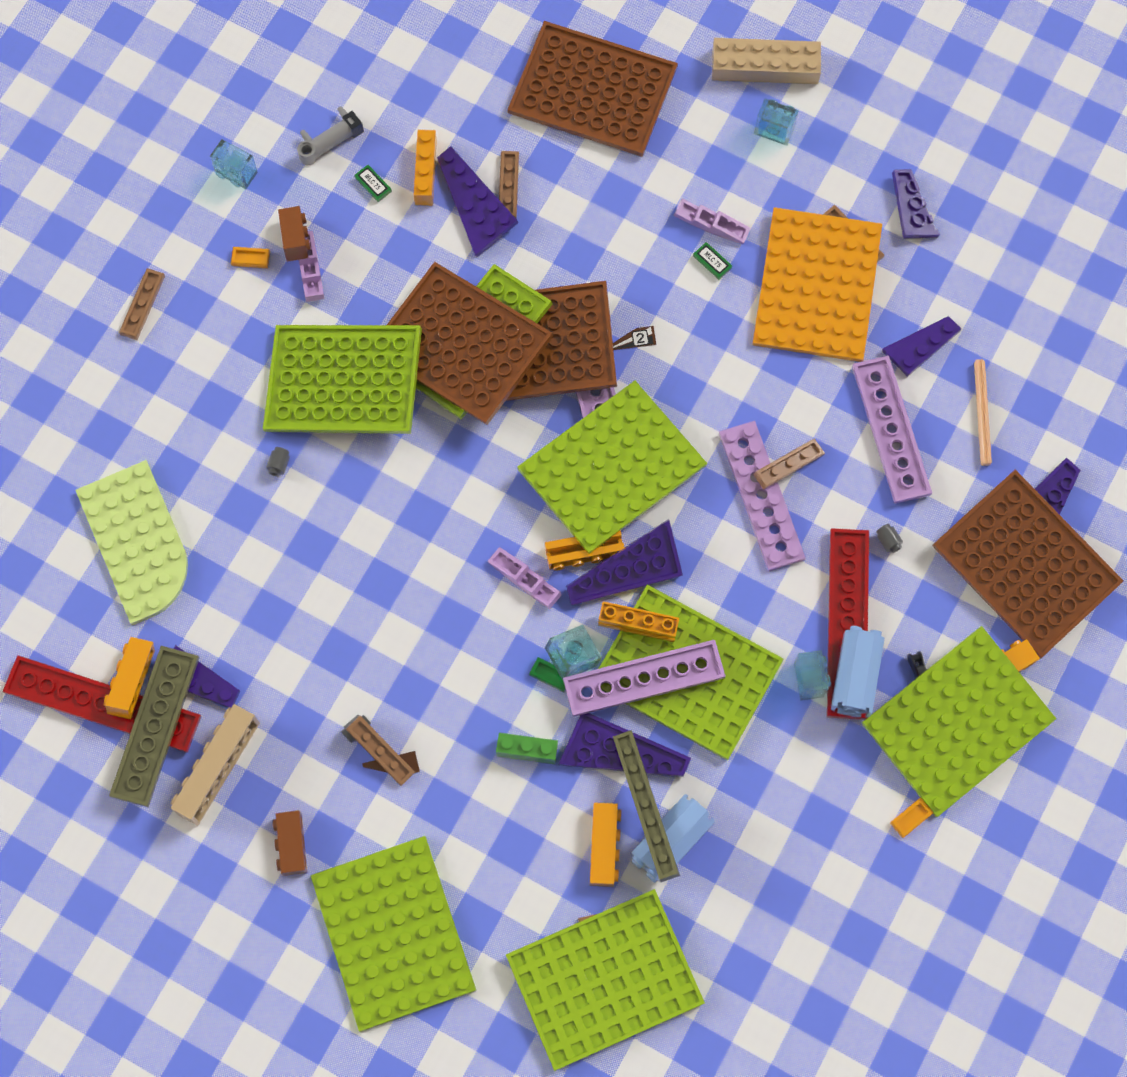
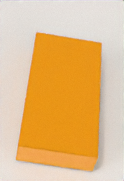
M233 247L231 265L268 269L270 249Z
M920 797L892 820L890 824L904 838L934 812Z

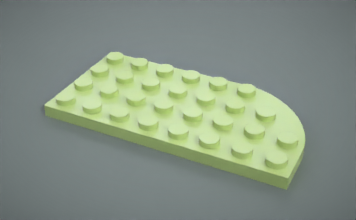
M145 460L75 490L132 626L165 611L180 594L188 571L186 551L149 464Z

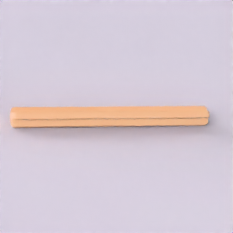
M977 359L974 362L980 461L982 466H990L992 458L985 361Z

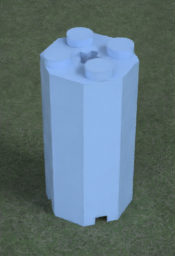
M851 626L850 630H845L831 710L834 711L838 708L837 713L852 717H861V713H866L865 717L872 715L885 639L881 636V631H864L858 626Z
M687 794L662 819L676 864L682 860L715 823L714 818L708 819L709 812L695 799L687 800ZM645 837L632 851L631 862L638 869L643 868L647 872L646 876L653 883L657 880L660 882Z

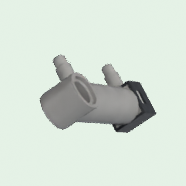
M338 107L337 110L342 117V121L313 139L305 130L300 131L304 141L298 145L297 151L302 164H314L317 158L349 137L355 138L364 132L363 124L353 110L347 113L343 107Z

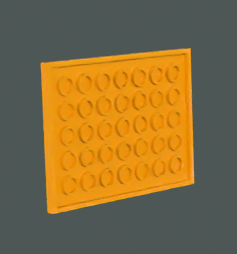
M774 207L752 345L863 362L882 224Z

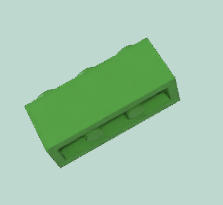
M499 733L496 756L555 764L558 740Z

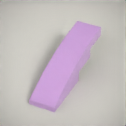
M683 198L680 200L673 215L706 232L740 244H744L750 231V227L721 211L716 213L703 205L698 207Z
M308 231L309 237H306V239H309L311 250H307L309 258L299 260L306 302L324 299L313 231Z
M500 547L487 561L502 575L548 609H551L562 595L559 590L548 584L544 578L530 570L528 565Z

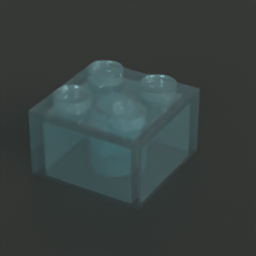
M765 98L757 115L754 134L788 146L795 129L799 110Z
M221 139L210 155L215 174L221 179L226 178L238 188L247 189L258 173L253 155Z
M584 625L549 638L545 646V650L562 680L564 677L580 674L595 668L602 658Z
M822 650L798 653L794 661L800 701L824 697L829 689L828 687L831 686L830 677L825 672V668H827L826 656H822Z

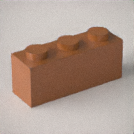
M300 206L278 209L286 261L309 258L307 250H311L309 239H306V237H309L307 226H304V224H307L305 213H301Z
M300 810L275 813L276 819H273V829L277 831L278 839H275L274 842L275 850L279 851L280 858L276 859L277 870L281 871L283 876L307 873L302 813Z

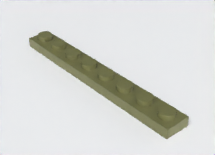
M630 730L613 736L659 880L664 882L678 877L680 873L633 732Z

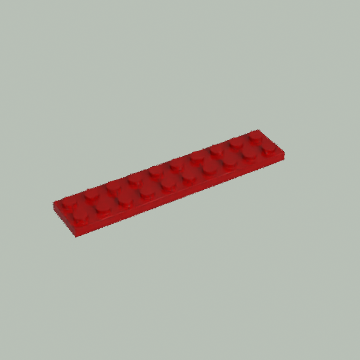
M830 529L826 718L860 720L867 718L865 717L866 713H861V717L837 713L838 708L834 711L831 710L845 630H850L851 626H858L862 630L868 631L869 530Z
M17 655L2 691L5 694L128 734L132 731L143 696L139 695L131 719L107 714L104 699L107 694H110V685ZM182 709L169 747L188 753L202 716Z

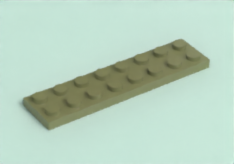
M165 646L160 647L112 785L110 797L149 808L200 658L198 655Z

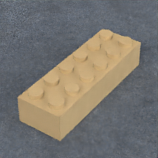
M714 38L712 48V80L798 84L819 83L821 75V42Z
M236 704L226 710L223 723L215 728L213 733L215 736L212 741L207 742L203 749L204 754L201 759L195 761L192 767V774L184 779L179 795L176 794L171 801V809L177 815L197 826L205 816L260 724L254 714Z

